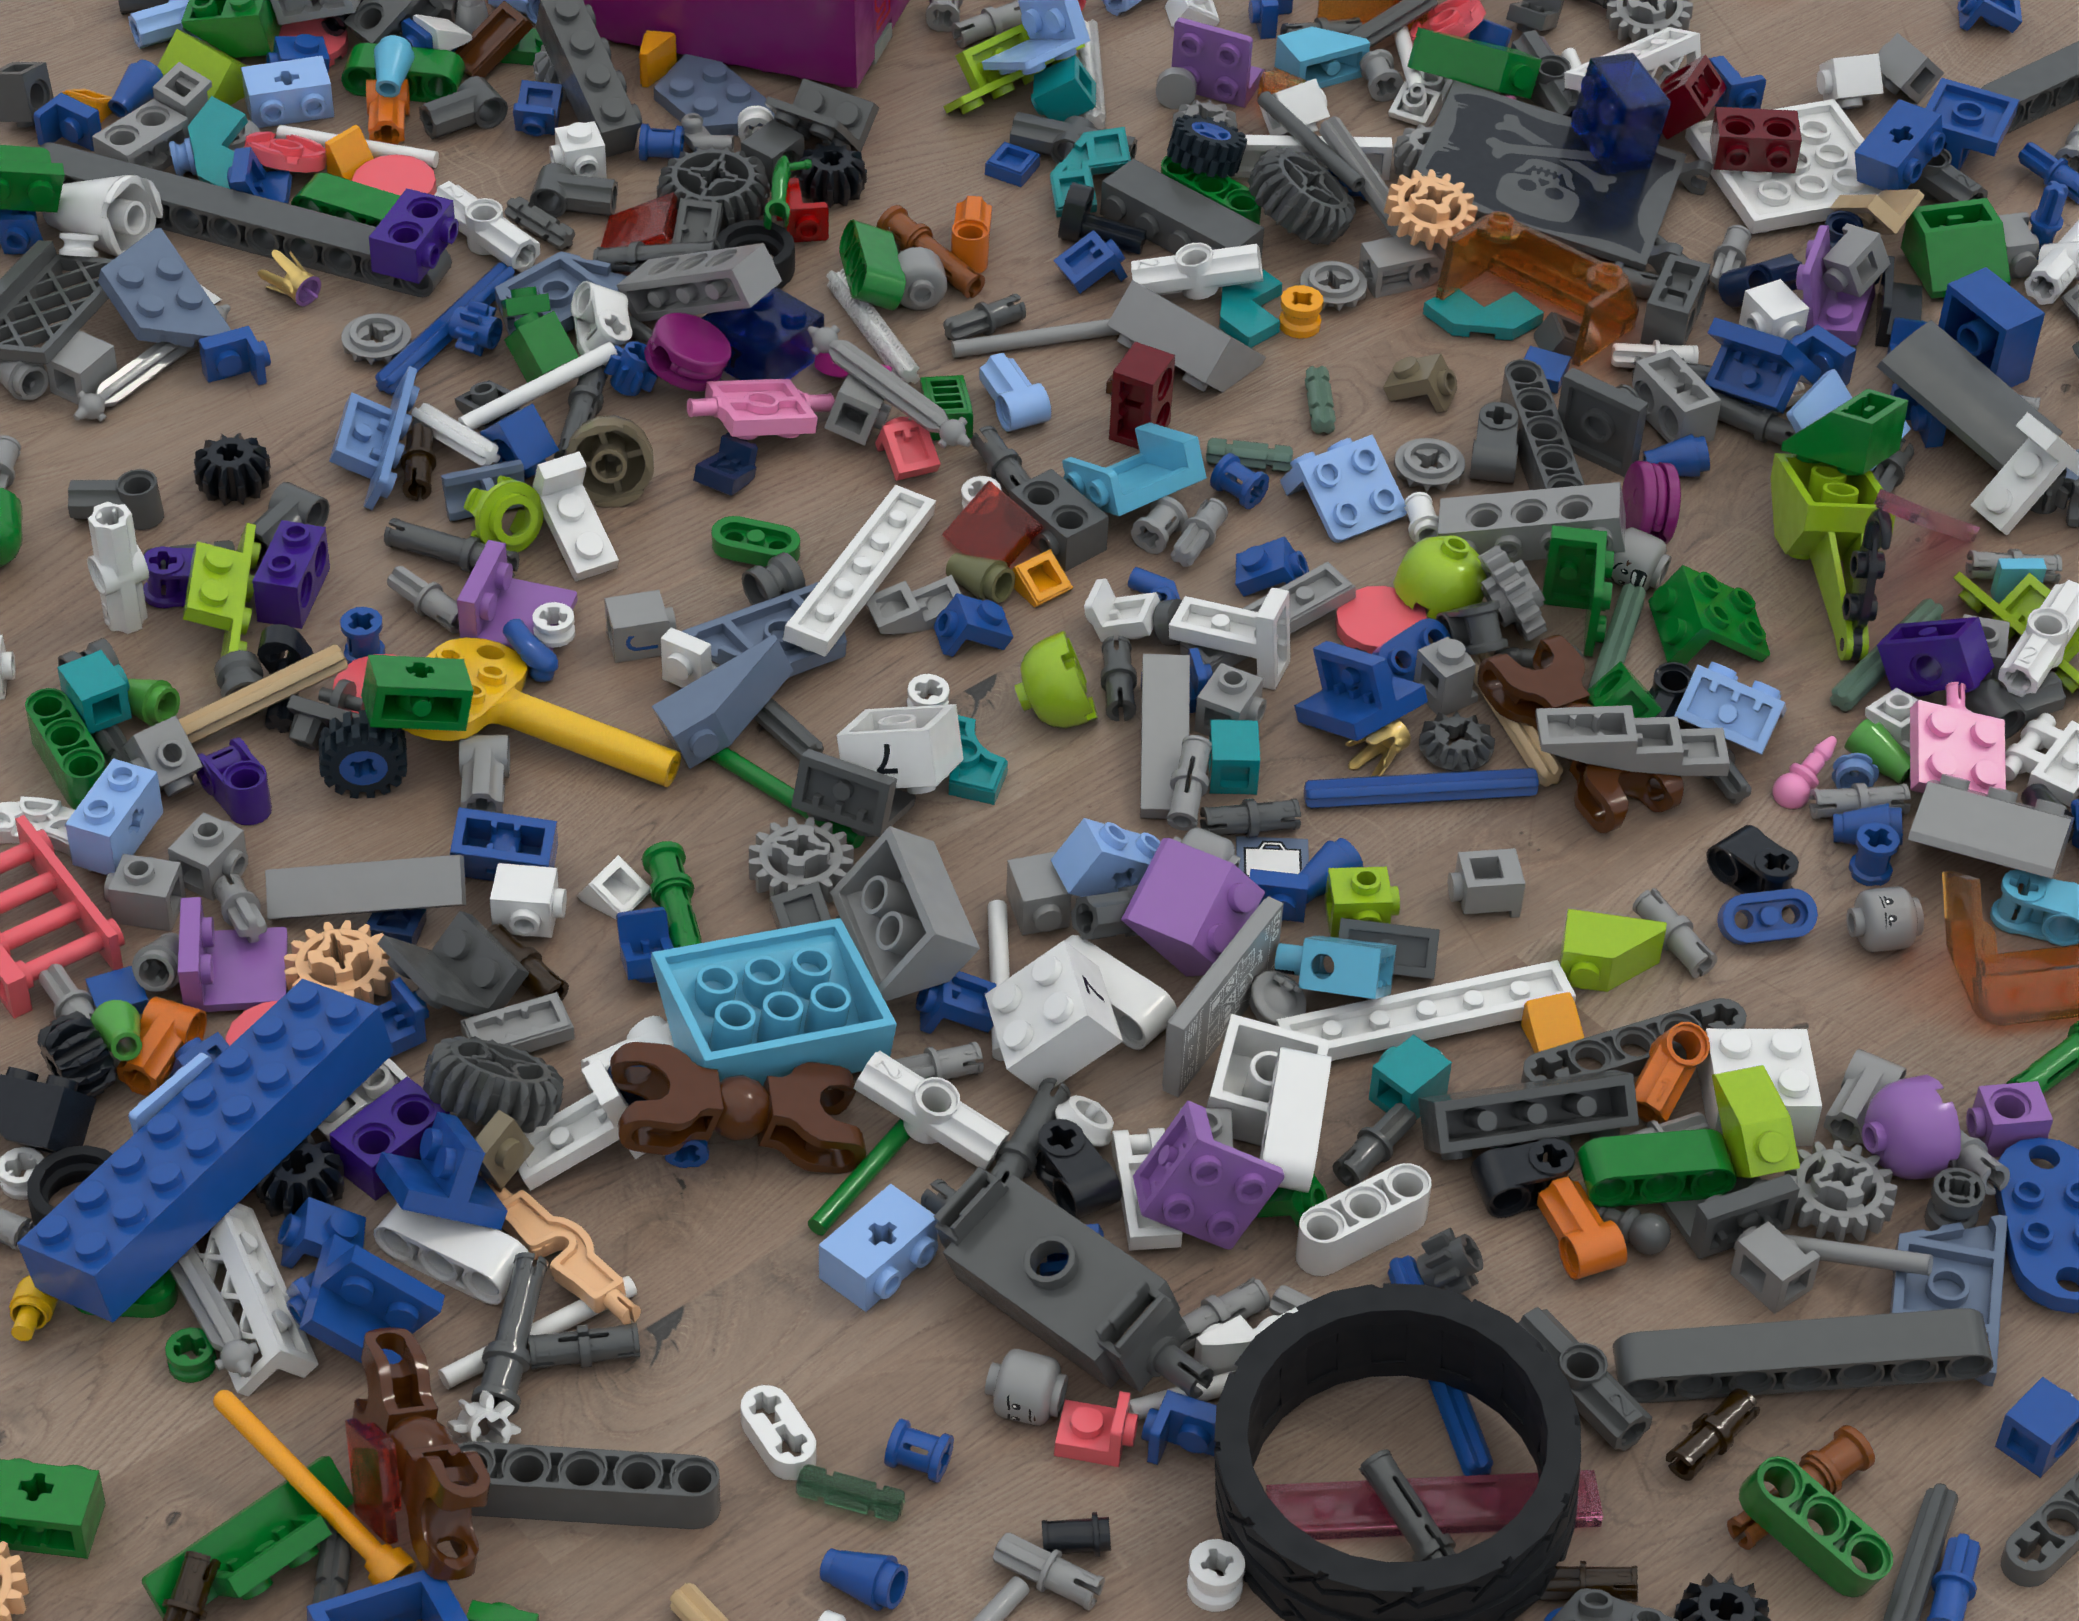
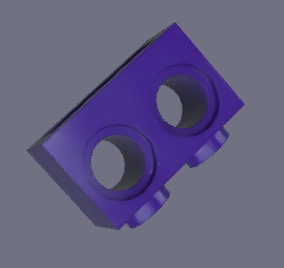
M406 188L369 236L372 272L419 284L427 272L436 267L440 255L448 244H452L457 237L459 222L455 219L453 200Z
M281 520L252 580L258 622L288 625L299 629L303 628L330 570L326 527Z
M407 1076L329 1134L330 1145L334 1149V1154H339L340 1160L343 1161L344 1177L377 1201L389 1191L375 1172L381 1152L421 1160L420 1143L425 1130L429 1127L432 1128L437 1112L450 1114V1112L444 1111L440 1107L441 1104L434 1103L423 1088Z

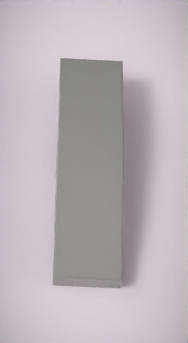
M1632 705L1536 709L1538 735L1541 751L1582 763L1631 772L1676 776H1728L1730 761L1723 728L1680 729L1678 717L1634 718Z

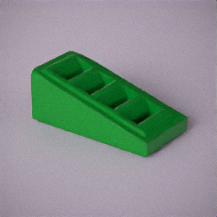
M964 376L920 377L921 393L945 410L949 420H958L960 417L965 418L968 422L965 425L966 435L969 439L972 438L973 411ZM930 432L932 441L941 440L939 433Z

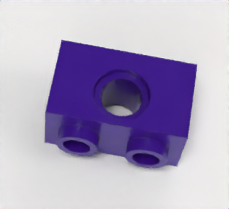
M1979 617L1897 624L1877 644L1891 690L1898 688L1905 693H1912L1916 697L1945 690V686L1951 682H1959L1958 686L1964 683L1966 685L1965 693L1978 688L1984 677L1995 667Z

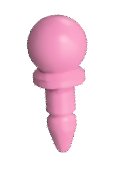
M1830 736L1817 744L1813 749V753H1810L1802 764L1793 763L1789 767V773L1781 775L1775 781L1772 794L1776 803L1788 809H1798L1806 805L1811 789H1815L1819 785V780L1816 777L1817 774L1825 766V762L1832 757L1837 743V739L1834 736Z

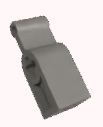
M1407 234L1403 237L1393 236L1361 243L1358 269L1365 275L1367 287L1374 298L1428 287L1438 281L1443 272L1457 269L1470 270L1476 267L1477 257L1464 239L1460 245L1451 240L1449 249L1446 250L1439 243H1434L1432 250H1427L1423 241H1419L1415 246L1411 245V236Z

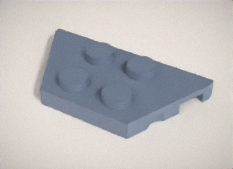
M684 54L654 87V100L681 122L683 116L689 113L699 114L703 118L702 125L711 135L738 136V116L747 107L762 106L771 111L765 105L766 98L723 62Z
M162 228L152 230L100 270L98 283L137 340L155 343L170 342L178 346L194 347L195 340L231 330Z
M560 251L496 286L495 297L508 335L516 330L513 323L525 315L503 318L501 300L511 298L510 290L536 286L537 295L549 294L551 311L537 313L539 317L555 311L565 332H568L575 328L574 317L571 313V302L579 284L583 281H589L620 292L617 284L627 276L611 272V263L599 260H586L578 255Z
M819 582L682 631L710 643L711 661L720 665L775 634L794 671L789 677L845 657L847 646L845 631L825 657L806 651L797 645L783 640L785 625Z
M1991 1216L1988 1225L1964 1229L1962 1223L1958 1222L1942 1225L1939 1229L1933 1231L1921 1229L1900 1233L1895 1250L1933 1255V1267L1930 1276L1893 1271L1890 1313L1971 1308L1981 1312L1984 1318L1994 1366L1987 1374L1975 1378V1380L1983 1385L1993 1386L1997 1373L2007 1216Z

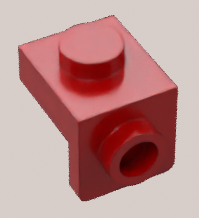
M790 178L786 195V203L790 207L788 226L785 229L792 235L794 242L828 240V204L826 202L803 203L799 178ZM775 216L776 221H783L781 217Z

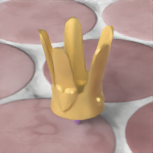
M273 250L272 257L287 274L283 278L267 270H259L257 272L258 276L274 285L266 286L265 288L290 296L299 306H306L317 299L321 289L320 279L308 273L291 251L289 254L296 265L280 251Z
M1397 719L1359 741L1350 740L1346 742L1345 745L1348 747L1364 741L1368 743L1349 761L1348 767L1350 770H1357L1379 754H1382L1383 756L1371 777L1382 776L1396 754L1410 745L1411 737L1407 727Z

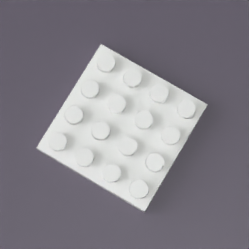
M1835 99L1774 109L1798 111L1802 142L1796 173L1714 170L1713 168L1710 173L1751 234L1826 221L1827 216L1834 212L1830 207L1839 195H1879L1882 191L1857 181L1854 152L1864 141V138ZM1713 120L1698 122L1686 129L1685 138L1700 160H1706L1713 164L1710 146Z

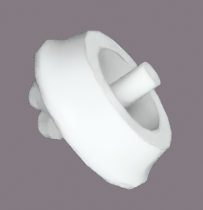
M1075 1095L1057 1106L1055 1110L1056 1118L1067 1119L1076 1123L1082 1128L1083 1133L1093 1146L1103 1147L1110 1143L1114 1122L1110 1114L1098 1102L1084 1096Z

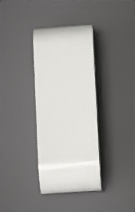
M1071 935L1064 940L1099 966L1123 1044L1132 1049L1141 1050L1167 1028V1021L1177 1010V1006L1164 989L1088 940H1082L1079 935Z
M1281 1046L1278 1050L1273 1072L1259 1159L1283 1169L1285 1178L1278 1187L1308 1193L1316 1164L1332 1057Z
M1411 1163L1398 1164L1309 1208L1302 1214L1299 1221L1296 1246V1262L1299 1267L1306 1273L1314 1276L1333 1274L1417 1231L1424 1225L1427 1219L1432 1186L1431 1177L1428 1172L1422 1167Z
M398 1203L374 1229L373 1234L378 1246L393 1259L489 1305H498L506 1297L514 1267L515 1255L528 1252L526 1247L517 1239L497 1229L402 1210Z

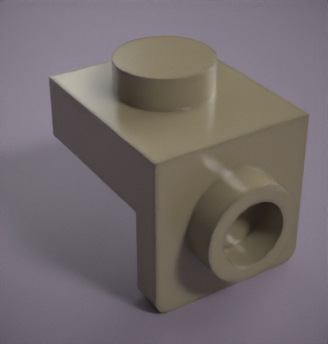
M1441 353L1420 358L1410 356L1401 359L1395 363L1383 386L1389 401L1428 394L1437 413L1447 411L1458 388L1456 376L1448 368Z
M500 1110L496 1112L475 1138L485 1152L478 1175L503 1189L535 1149L515 1119Z

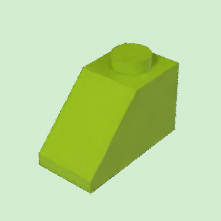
M1568 909L1562 939L1560 966L1572 987L1608 992L1660 963L1667 922Z
M1764 1065L1712 1074L1722 1133L1736 1177L1753 1178L1800 1168L1791 1116Z

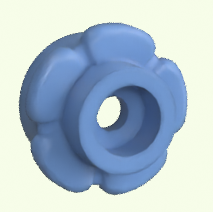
M1863 753L1842 755L1833 763L1835 771L1832 772V779L1838 789L1851 788L1853 783H1864L1867 787H1873L1879 777L1878 766L1872 764V758Z

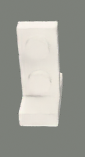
M2028 412L2017 423L2016 427L2029 438L1971 504L1975 510L2005 535L2011 532L2066 467L2079 476V453Z
M580 451L538 464L533 488L540 496L544 515L543 520H546L575 582L616 569L619 561L583 486L587 466Z
M1271 587L1258 612L1185 596L1169 623V639L1256 658L1257 676L1264 678L1263 688L1275 690L1290 663L1289 591Z
M600 1059L581 1069L593 1093L556 1113L546 1126H538L531 1133L524 1132L535 1149L520 1166L518 1172L530 1191L619 1140L618 1121L629 1105ZM629 1150L635 1159L645 1154L644 1152Z

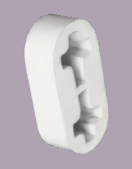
M770 1385L753 1387L747 1391L741 1399V1425L769 1470L775 1476L784 1480H798L809 1475L816 1466V1439L789 1397L781 1389ZM763 1408L768 1414L775 1412V1423L771 1424L764 1413L756 1414V1411ZM782 1441H785L794 1453L801 1451V1455L794 1457L790 1452L782 1453Z

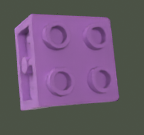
M1179 17L1175 22L1172 67H1181L1193 74L1197 83V95L1245 108L1262 83L1263 69L1251 66L1252 37Z
M1820 225L1815 239L1809 240L1807 243L1805 265L1800 264L1798 266L1796 276L1797 290H1803L1804 299L1802 301L1809 307L1806 331L1818 324L1848 345H1858L1875 298V282L1860 298L1844 292H1835L1825 284L1822 276L1827 269L1823 258L1831 250L1829 225Z
M488 540L457 599L460 638H483L502 643L515 650L503 634L504 625L508 621L521 619L534 635L532 615L535 609L546 603L558 602L569 606L573 610L577 603V592L512 578L513 566L511 563H507L506 543Z
M201 897L181 898L178 977L182 1003L184 1005L201 1009L205 1012L247 1010L263 1002L279 1001L287 993L284 956L288 954V934L285 927L267 928L265 933L259 935L258 942L249 943L246 937H239L236 930L215 931L213 917H204Z
M1188 1100L1133 1175L1142 1216L1224 1249H1232L1285 1178L1281 1167L1215 1141L1206 1108Z

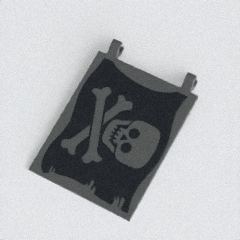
M1454 80L1414 170H1418L1422 176H1427L1429 170L1432 169L1435 171L1437 178L1442 179L1448 173L1451 175L1450 183L1463 182L1465 186L1462 193H1473L1474 195L1472 205L1478 207L1475 216L1477 218L1613 262H1624L1626 266L1645 271L1646 265L1651 264L1660 275L1667 261L1665 258H1668L1669 254L1681 256L1683 247L1677 243L1669 242L1659 246L1654 245L1676 183L1680 180L1691 193L1703 195L1708 182L1698 179L1695 175L1709 178L1713 164L1706 160L1685 163L1687 154Z

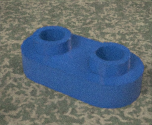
M1429 618L1422 619L1377 647L1372 654L1387 658L1393 676L1413 681L1418 649L1430 645L1428 635L1433 642L1446 637L1451 639L1446 627L1439 621ZM1395 656H1397L1400 662L1403 664L1402 668L1397 665Z
M1793 888L1747 893L1727 900L1718 912L1717 922L1722 935L1728 941L1738 945L1791 940L1806 935L1814 928L1818 917V910L1813 898L1800 889ZM1784 907H1788L1794 912L1795 918L1792 924L1785 922L1782 918V909ZM1737 912H1741L1747 917L1748 925L1745 929L1739 928L1735 923L1734 918Z

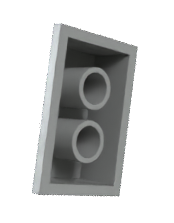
M1133 280L1107 323V326L1121 333L1117 341L1128 348H1131L1134 342H1138L1175 354V366L1186 372L1182 380L1205 392L1208 385L1221 392L1226 391L1261 366L1266 356Z
M1942 774L1940 781L1930 780L1927 782L1909 832L1908 840L2051 879L2059 874L2075 818L2064 815L2066 806L2037 799L2035 807L2016 802L2018 793L1989 786L1988 794L1969 789L1971 781L1948 774Z
M889 826L830 891L839 916L885 1001L950 982L980 949L937 847L932 840Z

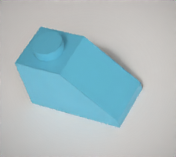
M1308 27L1278 35L1274 69L1290 87L1315 78L1320 88L1361 78L1359 62L1369 52L1370 42L1366 38L1317 27Z

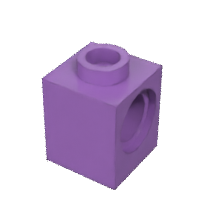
M2038 1081L1979 1086L1973 1108H1968L1966 1114L1967 1130L1970 1137L1982 1140L1992 1157H2001L2006 1148L2020 1140L2038 1137L2048 1138L2053 1122Z

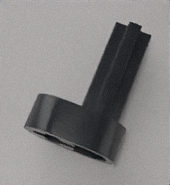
M1072 182L1065 199L1058 238L1077 243L1094 230L1105 243L1112 239L1119 249L1141 254L1146 241L1147 230L1090 214L1094 198V187Z
M282 624L270 625L262 631L257 652L260 662L269 674L275 673L314 654L312 648L296 629ZM288 650L287 657L284 658L285 651ZM290 697L268 707L265 726L269 730L277 728L280 733L289 732L290 725H292L294 714L287 708Z

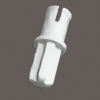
M1654 340L1653 345L1615 343L1611 349V364L1615 367L1635 368L1634 360L1636 356L1647 358L1671 349L1681 358H1684L1685 363L1698 364L1699 350L1697 345L1660 344L1659 340Z

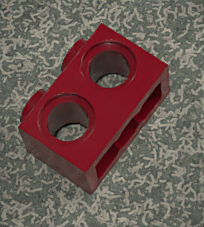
M1706 54L1666 76L1660 85V105L1647 112L1653 127L1661 130L1666 140L1707 118L1727 89V86Z
M1731 107L1715 108L1710 136L1714 170L1796 173L1802 142L1798 111Z
M1134 342L1113 371L1109 440L1139 449L1135 433L1136 427L1148 422L1167 427L1170 424L1175 354Z

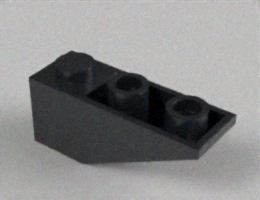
M8 1067L6 1075L0 1074V1134L6 1140L49 1154L66 1147L83 1146L97 1099L77 1092L78 1082L55 1075H48L46 1083L37 1082L38 1074L14 1067Z

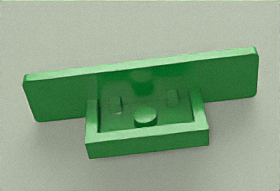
M321 1456L306 1466L346 1508L353 1504L354 1497L331 1457ZM286 1480L142 1578V1585L163 1619L167 1610L162 1606L163 1601L171 1597L185 1559L186 1551H194L210 1556V1561L217 1559L221 1562L206 1604L218 1596L241 1597L242 1600H249L267 1590L273 1584L270 1577L288 1565L289 1568H295L312 1559L319 1552L316 1545L332 1535L327 1527L324 1518Z

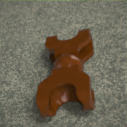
M1552 635L1539 641L1533 656L1534 670L1522 667L1508 654H1497L1485 658L1480 663L1478 685L1493 708L1501 716L1515 722L1533 726L1537 731L1536 709L1593 707L1587 704L1590 694L1582 685V678L1585 673L1584 659L1561 635ZM1568 759L1572 761L1569 771L1577 780V789L1574 793L1575 807L1588 823L1600 833H1608L1621 828L1628 812L1629 801L1626 796L1638 799L1653 812H1664L1675 808L1682 801L1684 783L1681 776L1631 772Z
M630 1042L622 1045L611 1057V1075L616 1087L646 1099V1101H635L629 1105L618 1121L620 1142L629 1150L669 1155L680 1150L686 1142L691 1140L709 1141L715 1130L718 1135L732 1141L748 1140L757 1135L759 1146L774 1148L780 1151L790 1162L810 1172L833 1174L852 1172L866 1157L865 1141L860 1129L857 1126L837 1121L830 1116L839 1115L846 1110L856 1093V1090L853 1089L855 1086L851 1071L844 1067L806 1062L794 1068L787 1076H767L762 1086L758 1081L744 1075L726 1077L719 1081L718 1070L703 1068L695 1064L685 1053L667 1044ZM642 1065V1066H645V1067H631V1066Z
M390 1327L368 1331L364 1336L361 1356L362 1365L367 1377L368 1399L358 1398L355 1400L351 1422L352 1430L364 1452L377 1451L381 1459H385L386 1468L391 1475L402 1482L400 1496L406 1506L412 1548L425 1572L430 1577L438 1580H459L472 1576L476 1570L479 1552L478 1540L473 1529L472 1507H485L487 1505L491 1482L490 1475L478 1452H462L458 1444L453 1442V1436L449 1430L437 1421L438 1407L431 1392L426 1356L414 1335L404 1328ZM382 1349L394 1351L401 1356L402 1360L396 1364H389ZM450 1541L458 1557H447L438 1550V1544Z

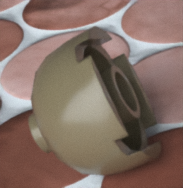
M616 415L597 416L582 423L572 434L565 452L566 456L580 451L587 466L583 486L590 500L595 501L594 505L603 508L622 507L637 500L644 493L645 487L649 484L654 474L653 448L644 430L633 421Z

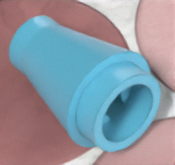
M389 35L382 38L374 48L376 91L384 97L391 98L399 95L401 85L414 61L415 55L412 46L405 38Z

